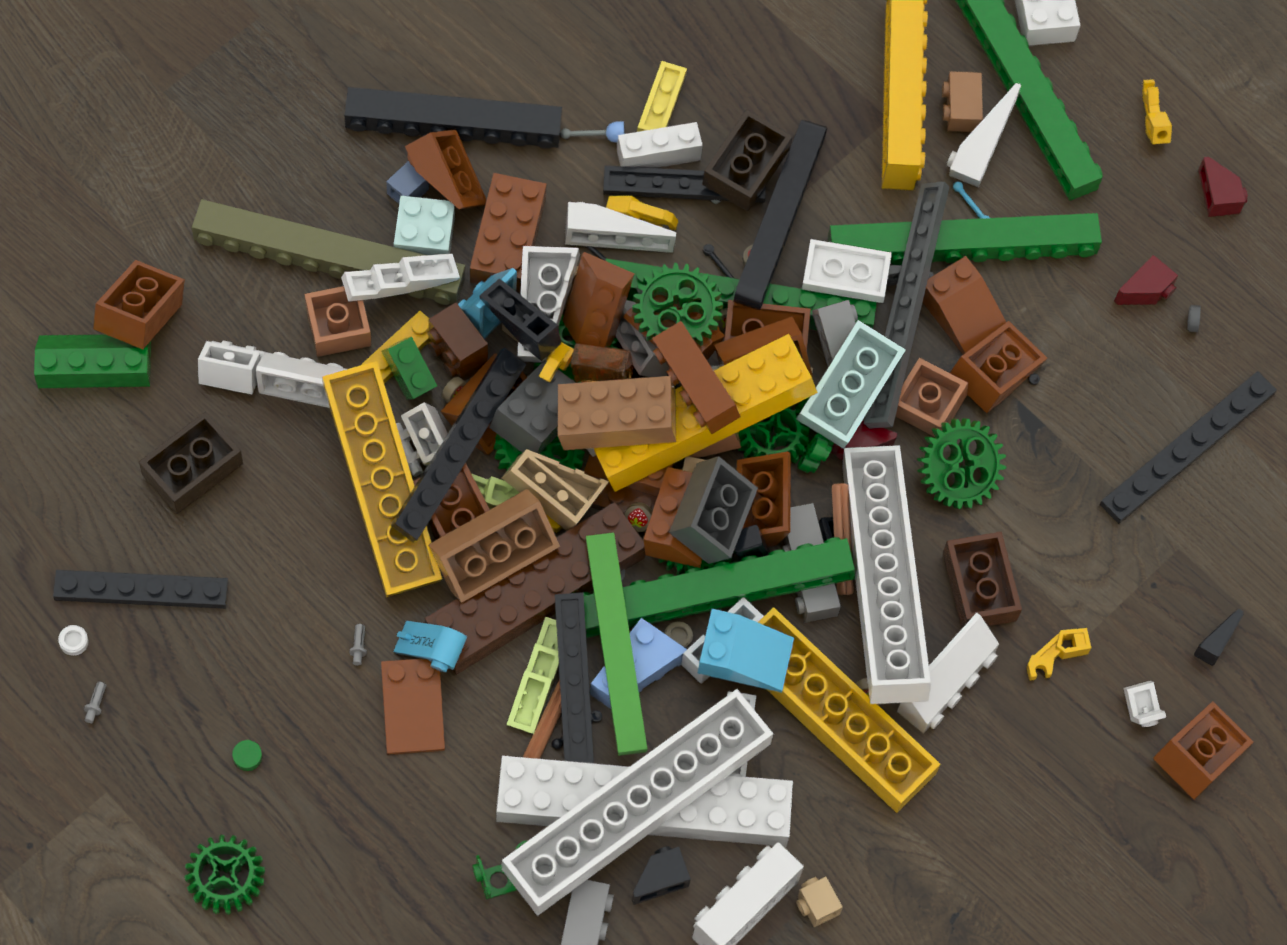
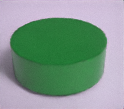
M244 740L239 742L233 749V761L239 769L251 771L260 765L262 752L256 742Z

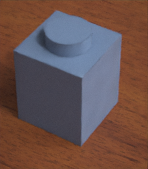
M409 161L386 181L387 194L398 204L400 203V196L420 198L429 190V182L415 171V168Z

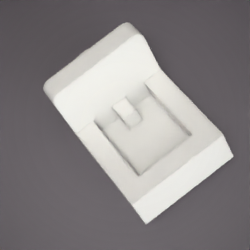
M1147 681L1123 688L1132 722L1141 724L1142 727H1149L1158 724L1159 719L1166 718L1165 711L1160 710L1154 682Z

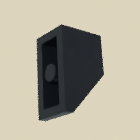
M670 846L662 847L654 852L655 855L650 857L633 891L632 902L634 905L689 887L691 878L679 847L673 849Z

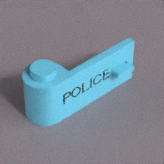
M406 621L402 632L399 631L397 633L399 639L393 652L400 655L428 659L432 662L431 667L447 672L448 669L455 668L467 636L445 626Z

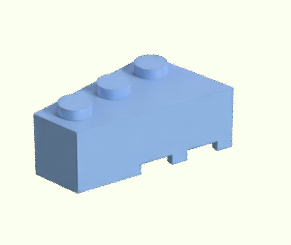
M642 618L630 632L639 693L655 680L658 681L664 677V674L677 665L680 666L683 653L687 650ZM604 666L591 682L590 695L611 709Z

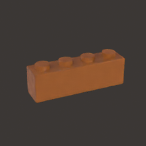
M682 321L652 338L656 349L652 350L661 365L666 363L669 367V370L666 371L667 375L671 376L674 386L679 383L683 389L679 393L687 407L690 405L694 406L696 412L693 415L701 428L706 426L710 433L713 434L741 417L736 404Z

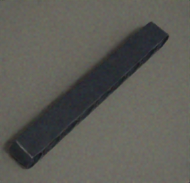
M806 120L800 121L737 285L734 303L761 310L823 146L827 132L826 126Z

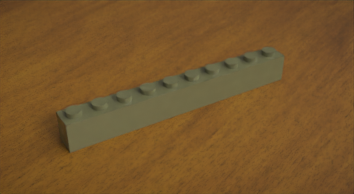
M203 199L200 201L192 225L193 238L202 245L210 246L213 244L221 246L230 252L241 251L249 253L258 259L269 258L276 260L282 265L293 264L301 266L310 272H325L338 279H342L341 277L344 272L370 270L375 264L399 263L402 257L427 256ZM455 262L460 276L457 281L408 294L414 298L425 297L433 299L442 305L457 303L465 279V265Z

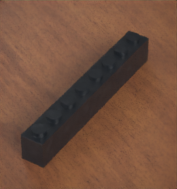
M348 87L344 117L345 128L358 132L371 130L382 134L393 132L414 137L427 135L431 132L456 130L461 141L479 140L489 144L501 142L511 143L514 146L534 145L543 149H550L552 147L559 148L562 107Z

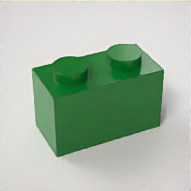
M412 337L405 338L382 350L406 400L414 399L437 387Z

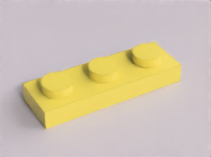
M661 61L637 132L668 126L686 76L687 68Z

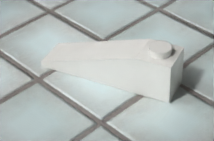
M1016 83L963 141L958 152L952 151L947 162V166L951 167L949 176L979 188L1020 93V84Z
M568 202L565 230L566 245L673 253L676 240V232L596 204Z

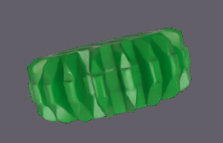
M792 406L767 417L771 418L767 422H758L739 431L741 448H738V451H745L744 459L789 452L790 461L796 464L799 460L798 455L802 456L805 454L806 448L804 446L809 444L807 435L810 432L809 427H806L805 424L796 419L801 412L800 408L792 411ZM780 420L785 422L790 428L784 427ZM775 426V436H773L772 442H769V432H771L772 427ZM754 440L760 441L764 448L760 447ZM778 446L786 447L781 450H774Z
M221 834L219 836V843L214 844V840L209 837V847L206 848L203 844H199L197 847L201 854H190V859L195 863L186 864V870L191 873L184 877L185 882L191 883L187 890L188 893H195L193 896L195 903L203 900L202 908L204 910H207L213 904L214 914H218L220 908L224 907L225 913L229 915L231 913V906H236V910L241 912V902L244 901L247 905H251L252 899L249 895L257 897L260 895V890L255 886L264 885V879L259 876L265 874V868L259 866L263 862L262 857L254 856L257 852L256 848L252 846L246 849L248 845L247 840L243 839L237 845L236 836L232 835L230 841L226 842L224 835ZM224 854L235 855L229 860H221L217 857ZM209 863L213 874L208 878L209 882L203 886L201 874L205 865ZM247 864L249 876L242 887L239 884L237 875L242 871L241 867ZM218 868L225 873L230 872L232 881L225 876L220 877ZM224 888L229 889L233 892L229 895H218L212 893L213 891L216 893L220 889Z

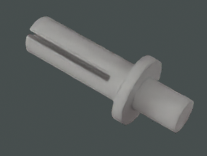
M362 624L355 626L354 647L350 649L354 665H361L362 657L367 654V650L363 648L365 626Z
M103 682L96 683L90 703L84 707V710L87 712L85 722L93 723L95 715L101 714L99 706L106 688V684Z

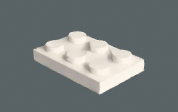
M811 239L802 290L883 303L891 253Z

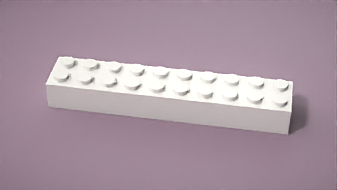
M900 445L844 448L842 469L844 483L848 484L851 545L870 704L929 701L931 679Z
M736 689L502 860L503 872L537 916L768 747L772 741V731Z
M502 756L496 822L549 826L629 767ZM728 775L648 835L771 846L779 842L783 847H786L790 835L793 781Z

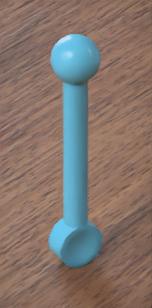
M957 181L953 184L954 191L962 195L980 219L990 218L980 211L964 191L961 182Z

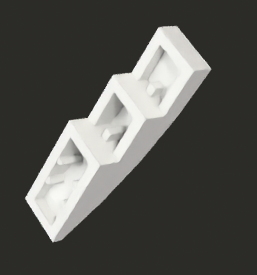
M453 254L402 257L399 263L375 264L370 270L344 272L341 278L349 302L428 289L457 281L460 276Z

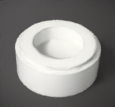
M77 625L67 626L59 634V645L64 653L75 656L86 650L88 636L82 627Z

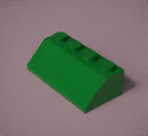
M106 334L39 335L35 347L34 376L38 388L150 387L151 341L144 349H141Z

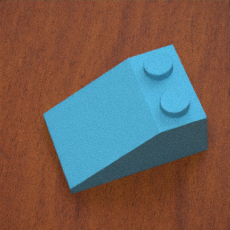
M514 268L491 275L485 282H479L473 290V295L467 301L464 299L458 304L484 339L501 322L482 302L479 295L499 278L516 291L517 271Z
M712 609L697 673L782 693L794 637L744 616Z

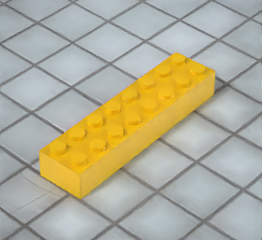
M886 0L882 147L883 189L914 190L916 181L921 180L922 168L925 165V152H922V144L925 143L926 130L922 128V123L925 121L926 105L923 104V97L926 95V81H923V74L926 73L927 58L923 57L924 50L926 51L927 34H924V27L927 26L928 12L924 11L927 0Z
M785 335L714 370L736 404L741 416L717 432L711 434L706 426L702 428L699 426L693 415L696 412L694 406L690 405L687 407L679 393L683 389L679 387L675 389L676 442L593 448L614 491L616 492L817 394L813 379L790 335Z
M374 361L322 376V383L386 597L440 582L442 576L439 566L428 545L431 543L427 526L415 542L410 541L391 526L415 486L378 362Z
M773 607L758 623L794 637L782 693L766 690L898 813L937 774L941 764L877 704H870V697Z

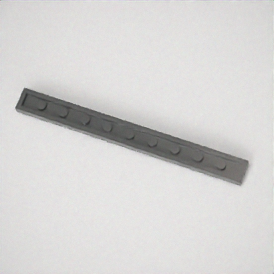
M945 181L924 183L920 187L885 333L886 338L904 348L905 352L866 413L864 424L868 428L893 427L950 188Z

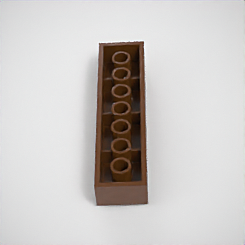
M616 502L558 536L559 548L461 603L457 598L425 618V623L445 626L467 636L455 668L452 669L456 675L543 622L545 617L549 618L556 614L555 594L593 591L586 536L614 533L620 571L627 570L645 558L644 541Z

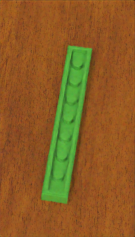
M614 533L586 536L618 756L647 752Z

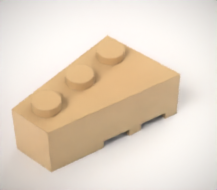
M526 449L517 457L502 479L519 493L528 489L540 501L545 514L566 531L570 530L579 522L609 481L601 478L596 479L584 474V471L568 468L559 464L560 462Z

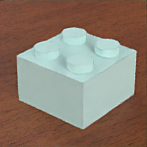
M400 196L394 247L424 255L450 254L455 220V205L446 200Z

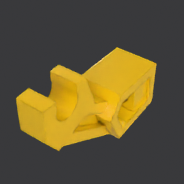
M1154 79L1143 80L1142 93L1146 111V134L1152 144L1171 143L1172 124L1166 112H1160L1159 89L1155 87Z
M609 196L606 206L608 209L660 227L667 225L670 230H676L678 219L668 210L644 204L633 196Z
M564 343L559 345L549 354L539 377L550 383L558 368L564 371L567 369L575 354V349Z
M1087 628L1060 630L1051 641L1035 655H1032L1027 665L1029 681L1036 679V669L1038 668L1044 670L1045 678H1050L1054 660L1058 656L1061 659L1087 655L1091 650ZM1064 640H1071L1072 648L1067 647L1065 649L1061 645Z

